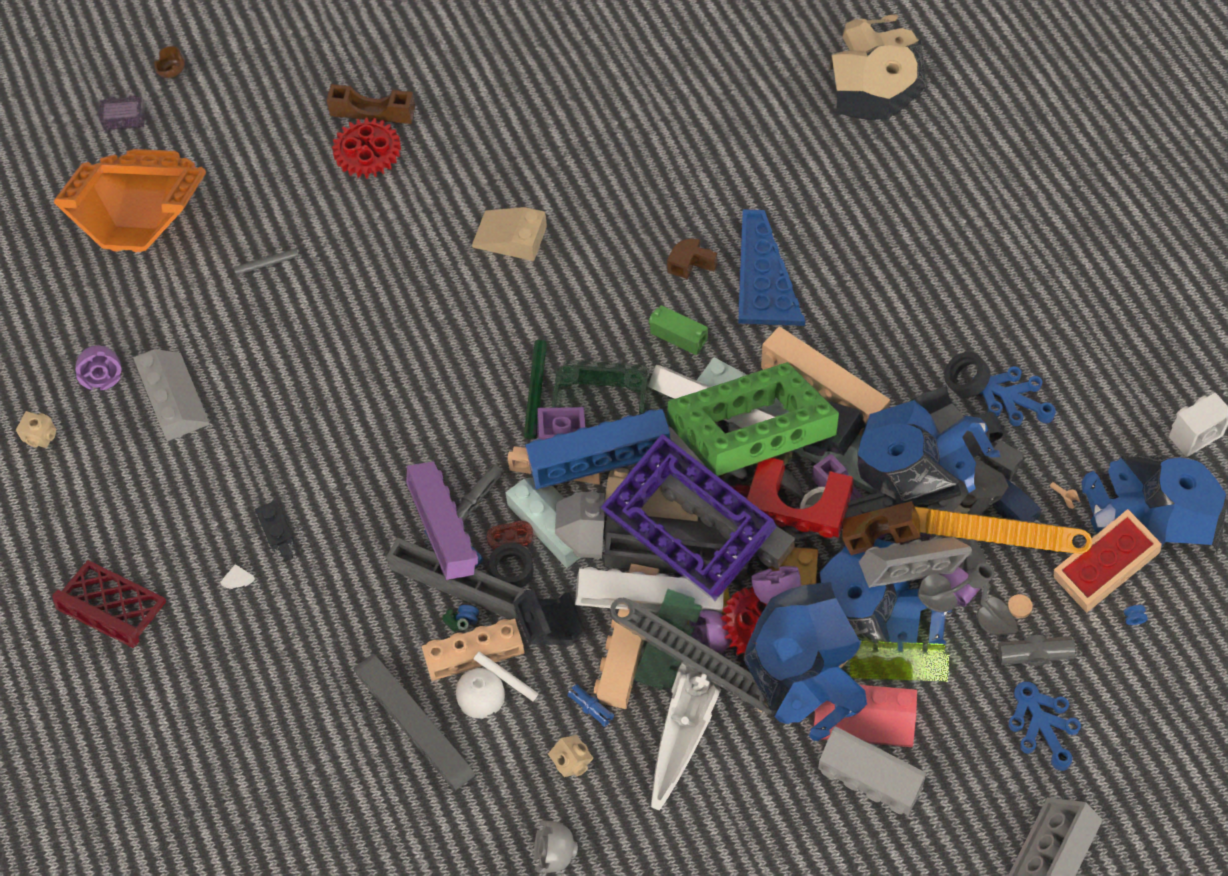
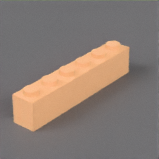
M631 563L629 572L625 571V573L643 572L646 575L659 574V569ZM619 609L617 615L626 617L629 614V610ZM612 619L611 628H614L612 636L608 635L605 649L608 650L606 658L602 657L600 672L603 673L601 680H596L594 694H597L600 704L627 709L644 640Z

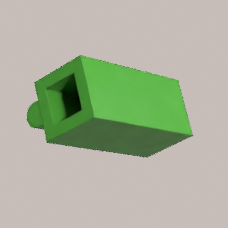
M662 305L659 309L656 308L649 318L651 334L694 355H698L708 339V327Z

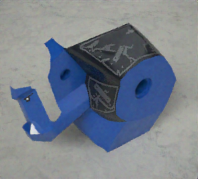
M915 400L870 414L859 440L857 451L860 478L874 489L902 501H908L962 482L965 483L969 493L976 489L974 485L976 462L962 438L967 430L973 433L985 456L1001 458L999 450H994L985 434L988 431V427L981 418L964 416L939 433L932 416L925 408L917 404Z
M1161 455L1121 456L1119 460L1110 462L1108 470L1115 492L1119 496L1116 499L1109 498L1095 471L1087 473L1081 481L1082 492L1087 495L1094 515L1090 521L1095 532L1099 533L1128 509L1162 544L1161 547L1165 542L1213 545L1217 557L1226 515V493L1217 479L1202 463L1188 458Z
M876 539L874 547H879V549L886 548L894 543ZM843 543L824 564L816 579V584L831 582L839 605L859 641L862 639L860 643L861 648L892 656L895 659V665H903L905 658L917 643L920 611L928 607L919 599L917 594L919 589H909L911 580L869 588L859 564L865 552L851 555L845 543ZM931 610L929 644L931 648L942 650L943 652L946 641L943 639L946 613L948 612Z

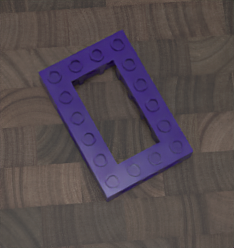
M663 434L601 506L606 515L713 601L719 598L777 527L772 518ZM670 474L738 527L735 533L731 532L730 539L720 551L714 553L715 557L709 564H706L700 555L691 552L680 539L677 538L676 540L660 523L657 525L641 509Z

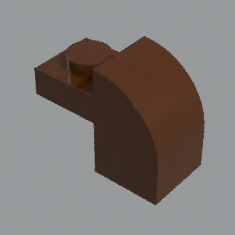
M699 239L682 240L673 247L667 259V273L688 279L693 266L714 272L717 267L718 253L708 248H700Z

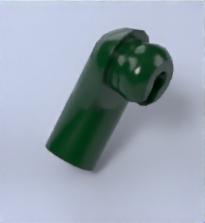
M451 608L447 609L446 613L442 616L443 622L453 632L466 630L468 628L467 620L464 618L457 620L458 612H453L454 609Z

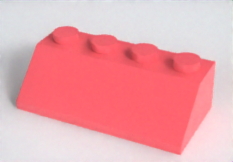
M860 685L865 690L867 705L857 715L843 718L835 726L869 744L913 747L917 690ZM827 700L815 709L814 726L835 709V704ZM830 735L826 736L823 739L828 740Z

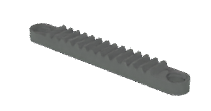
M625 597L618 598L611 604L610 616L616 623L625 627L634 635H638L642 640H646L649 644L656 646L659 650L664 651L667 655L674 657L675 660L682 662L685 666H689L693 671L707 675L708 680L733 693L734 696L740 697L744 702H748L767 714L772 713L770 708L765 705L764 697L750 672ZM617 605H626L629 609V614L626 617L618 616L615 612Z

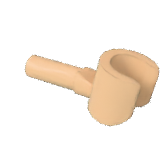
M1054 482L1050 484L1052 489L1063 496L1068 508H1074L1073 500L1081 502L1075 490H1064Z

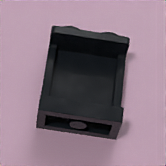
M526 590L513 602L529 644L573 645L586 633L570 593L565 592L558 599L537 598L534 590Z

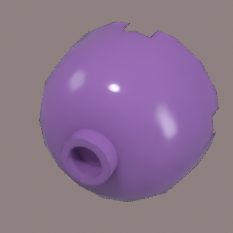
M90 346L77 358L75 365L76 377L79 383L87 389L93 390L92 387H101L100 390H106L113 387L120 379V360L116 353L106 346Z
M782 566L779 567V571L772 572L771 569H766L752 576V586L760 601L768 604L772 597L791 588L801 586V577L797 567Z
M711 609L692 612V615L695 616L689 619L690 636L715 652L722 654L729 646L731 640L725 639V636L729 633L728 630L722 629V626L727 624V622L721 619L723 615Z

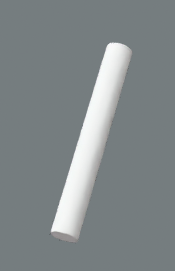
M480 651L474 657L475 661L530 700L534 701L539 693Z

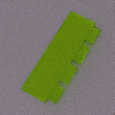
M861 641L859 650L850 659L849 676L851 678L948 682L950 654L945 653V644L927 643V652H923V643H902V651H898V642H878L877 650H873V641Z

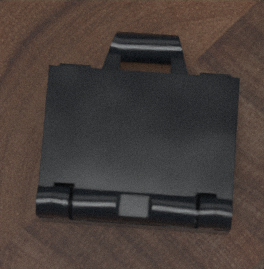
M827 401L839 413L837 433L835 436L803 446V451L820 457L826 451L844 456L861 429L864 428L865 421L862 420L864 417L861 410Z

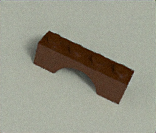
M335 84L330 85L326 100L330 116L364 120L365 118H368V120L376 118V121L384 120L385 122L412 124L416 108L413 92L392 90L387 97L373 99L359 94L352 86Z

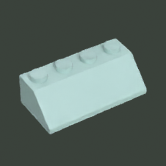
M526 478L505 492L507 504L512 511L566 568L581 558L577 557L573 553V549L568 547L555 534L556 502L564 499V497L553 486L536 490L533 478Z

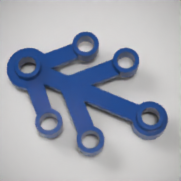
M1015 366L1010 367L1006 373L990 376L989 383L979 393L984 396L988 406L987 411L994 412L996 416L1001 414L1002 404L995 401L993 393L1001 396L1009 415L1008 421L1012 426H1019L1023 421V414L1016 409L1014 403L1036 412V418L1042 423H1050L1055 417L1056 410L1051 403L1040 404L1020 395V393L1028 391H1039L1042 386V379L1040 377L1032 376L1028 382L1009 387L998 385L1007 381L1017 382L1020 380L1021 370ZM1010 373H1016L1017 376H1012ZM1032 382H1036L1039 385L1035 386L1032 384ZM991 407H997L999 410H992ZM1016 416L1019 420H1014L1012 417Z
M1031 682L1019 683L1014 691V697L1018 705L1015 714L1009 720L1008 726L1012 731L1019 732L1023 729L1025 723L1023 717L1027 707L1033 715L1026 737L1020 743V749L1027 754L1035 750V739L1040 728L1053 752L1051 757L1052 766L1059 771L1067 770L1072 763V755L1068 750L1062 748L1051 726L1065 730L1069 735H1076L1081 728V723L1076 718L1066 720L1044 712L1039 704L1051 707L1055 712L1063 714L1069 707V701L1065 697H1057L1055 699L1041 694L1037 686ZM1028 690L1031 692V695L1026 696L1023 691ZM1062 702L1065 707L1059 708L1057 703ZM1017 720L1021 725L1015 726L1012 721ZM1075 724L1077 729L1072 730L1068 725ZM1030 742L1033 747L1027 748L1024 746V743ZM1062 754L1066 756L1067 760H1060L1058 758V755Z

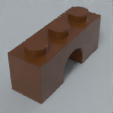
M912 501L843 519L842 539L851 555L865 552L874 547L875 540L886 533H892L896 543L920 538V517Z

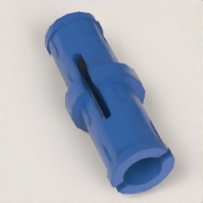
M578 684L571 688L575 692L569 691L567 696L579 704L585 714L592 715L604 727L610 723L607 719L612 720L614 714L602 706L597 697L590 696Z

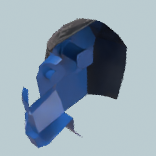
M831 582L791 588L772 597L757 621L746 647L744 661L773 716L779 722L785 724L801 722L828 700L835 704V709L811 728L808 735L813 741H819L830 735V729L843 718L857 715L867 705L865 690L839 667L856 654L862 639L859 641L839 605Z

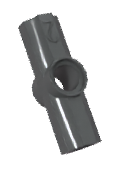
M1032 635L1022 641L998 643V657L1001 665L1028 663L1030 666H1041L1049 661L1074 659L1076 656L1075 642L1072 636L1045 638L1043 635Z

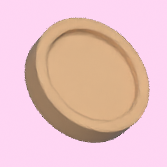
M1014 595L1008 602L1009 611L1016 618H1025L1032 611V602L1025 595Z

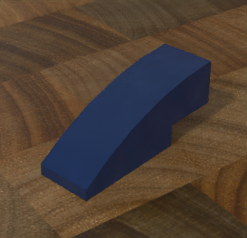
M1006 479L1009 487L1002 498L991 505L1003 518L1008 516L1013 520L1034 522L1039 519L1042 509L1022 490Z

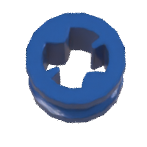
M470 605L458 607L460 614L456 616L457 620L464 618L467 620L468 625L477 624L478 619L476 616L479 615V610L476 607Z
M1134 605L1126 608L1123 611L1124 615L1127 616L1125 619L1128 625H1138L1146 622L1148 617L1147 614H1144L1146 611L1145 606Z

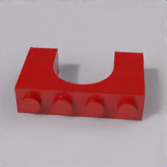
M769 458L758 462L747 497L748 501L772 518L777 526L783 527L788 525L802 532H818L821 536L828 538L840 536L843 519L845 518L854 488L852 476L830 471L821 499L811 507L795 509L785 505L778 497L785 472L784 461Z

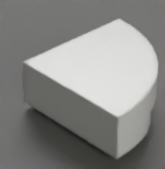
M235 564L220 583L223 587L233 589L244 585L247 586L255 578Z

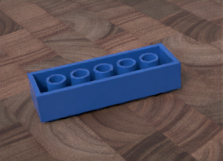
M663 409L648 410L644 414L637 416L629 415L614 422L606 421L591 428L583 427L575 432L568 434L560 433L552 438L545 440L536 439L529 444H525L528 463L536 490L638 463L662 434L670 439V431Z

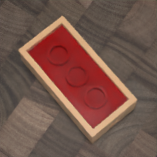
M1127 509L1092 538V545L1087 552L1082 554L1074 553L1054 569V578L1087 613L1160 553L1162 544Z

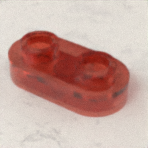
M516 521L490 528L486 537L489 547L495 550V548L506 543L527 545L532 541L534 534L530 523ZM521 533L526 534L524 537L518 536ZM498 538H502V539H503L501 542H496V541H495V540L498 539Z

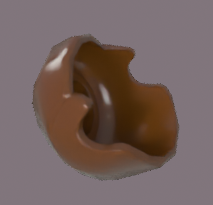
M167 46L159 51V60H154L156 73L163 78H175L183 71L185 59L179 48Z

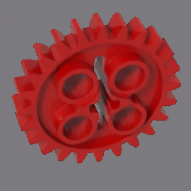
M365 118L364 123L357 119L356 125L349 122L350 128L342 127L343 133H336L338 139H333L334 146H332L334 160L337 166L342 168L343 172L348 170L349 176L356 173L357 178H360L362 174H365L366 179H368L369 174L372 173L374 177H377L378 171L385 174V167L391 170V163L396 164V157H400L399 150H401L399 135H397L396 129L392 130L391 124L385 126L384 120L378 124L376 118L372 122Z
M753 587L749 589L744 588L733 594L732 598L726 601L727 606L722 609L726 614L721 619L727 622L726 625L722 626V629L728 630L729 633L725 636V639H732L730 648L736 646L738 648L737 655L743 652L745 656L746 647L757 621L767 606L756 596Z

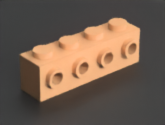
M503 619L488 627L479 626L471 632L464 634L455 633L450 638L432 640L422 646L431 681L481 667L482 665L474 660L479 651L494 662L525 654L515 619Z

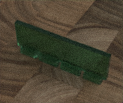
M667 588L657 616L687 635L692 636L695 627L686 622L690 620L697 623L703 606L694 603L695 598ZM647 642L634 680L660 690L663 686L672 689L677 671L669 669L670 665L679 668L682 662L675 660L674 657L667 655L664 651Z

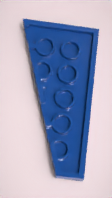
M743 209L738 324L805 326V318L800 311L798 299L793 292L792 283L783 259H781L777 243H775L772 229L765 210Z

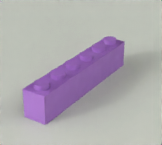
M435 462L407 466L406 484L446 580L474 575L475 565L478 564L477 553L471 549L470 537L464 532L462 518L457 516L455 502L450 500L449 488L444 486L441 470L437 469Z

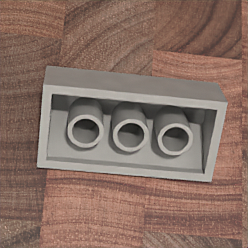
M154 349L133 357L167 441L210 425L181 353Z
M937 536L928 541L914 540L904 545L895 543L880 549L879 547H872L866 550L859 564L870 588L922 579L931 574L945 575L953 573L972 552V549L969 545L953 537L942 538Z
M834 726L827 741L818 767L826 777L831 779L837 778L843 781L844 785L849 789L855 791L858 789L866 793V796L872 801H881L889 805L892 811L898 814L904 813L908 816L922 791L926 772Z
M1047 797L1008 876H1076L1102 823L1101 817L1086 802Z

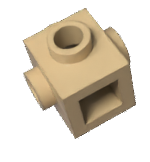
M26 411L16 432L21 440L28 445L47 448L50 441L56 435V428L49 416L42 413L37 415Z
M578 735L561 738L548 753L555 763L557 770L564 777L582 775L587 771V765L593 760V756Z

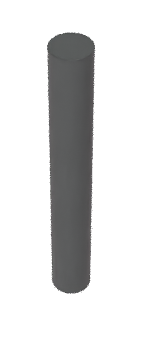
M297 249L235 266L234 270L236 275L290 260L299 257Z

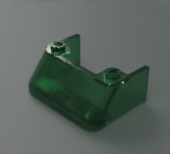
M567 360L556 371L552 408L561 407L563 386L587 384L626 387L630 391L641 392L639 415L644 414L647 408L650 372L647 367L640 364Z

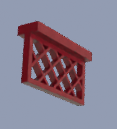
M89 560L85 562L62 591L57 589L52 595L56 610L132 648H135L140 642V634L166 603V598ZM89 569L98 573V577L84 580V575ZM111 580L117 582L118 587L104 590L102 582ZM100 583L101 591L87 593L86 586ZM83 587V595L72 596L69 594L73 589ZM129 590L137 592V597L123 599L122 592ZM119 593V601L106 603V595ZM93 598H103L104 604L97 606L90 605L88 601ZM154 600L157 602L151 608L143 609L142 601ZM139 602L140 610L126 613L125 605ZM122 606L123 614L112 616L108 613V609ZM142 616V621L137 627L128 624L127 619Z

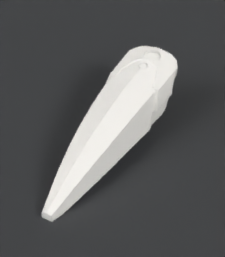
M681 663L672 687L673 695L657 756L651 807L656 810H660L686 768L712 717L711 712L721 691L720 686L708 680L707 675L699 674Z

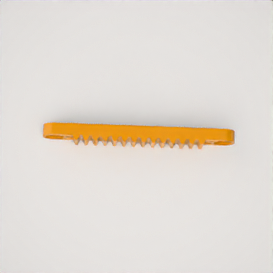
M914 506L920 517V532L1076 554L1087 552L1092 545L1090 534L1080 528ZM1077 534L1084 535L1086 538V543L1081 548H1076L1072 544V539Z

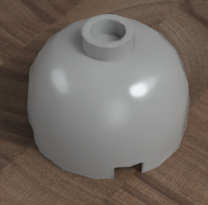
M543 820L540 825H543V829L537 830L535 838L534 859L539 858L540 866L535 867L538 872L554 873L565 869L570 864L572 857L577 855L578 845L573 840L571 831L565 825L555 821Z

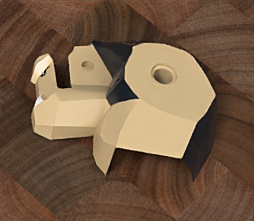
M897 14L884 16L881 20L867 21L866 19H855L846 23L842 38L850 51H842L832 55L828 69L830 71L834 66L837 87V114L865 120L889 119L904 109L927 86L921 39L917 40L912 30L900 28L878 33L870 26L873 23L896 21L899 17Z

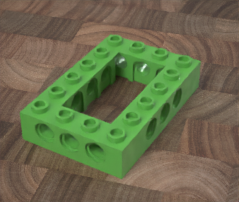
M786 362L669 400L667 424L712 473L719 476L835 436L839 413ZM775 397L784 405L783 408L785 410H789L788 413L726 434L715 423L724 419L729 420L731 417L745 412L750 413L751 410L763 406H771L775 402Z

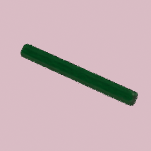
M539 339L534 342L524 437L532 440L537 436L538 408H540L547 347L546 341Z

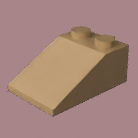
M526 207L485 211L472 247L534 261L547 228L545 212Z

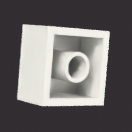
M1216 392L1208 397L1206 395L1202 396L1193 406H1185L1177 412V418L1172 424L1169 438L1186 457L1190 456L1224 435L1228 426V406Z

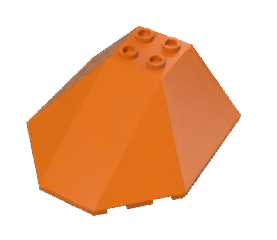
M133 149L118 158L117 155L100 158V163L97 164L82 163L54 199V203L101 248L111 249L112 251L132 250L133 252H142L150 247L185 208L205 176L206 170L202 167L196 168L195 163L188 158H180L179 153L176 151Z

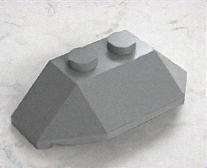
M594 491L579 492L556 502L555 534L568 547L573 549V553L577 557L602 559L604 511L601 509V506L604 504V493Z

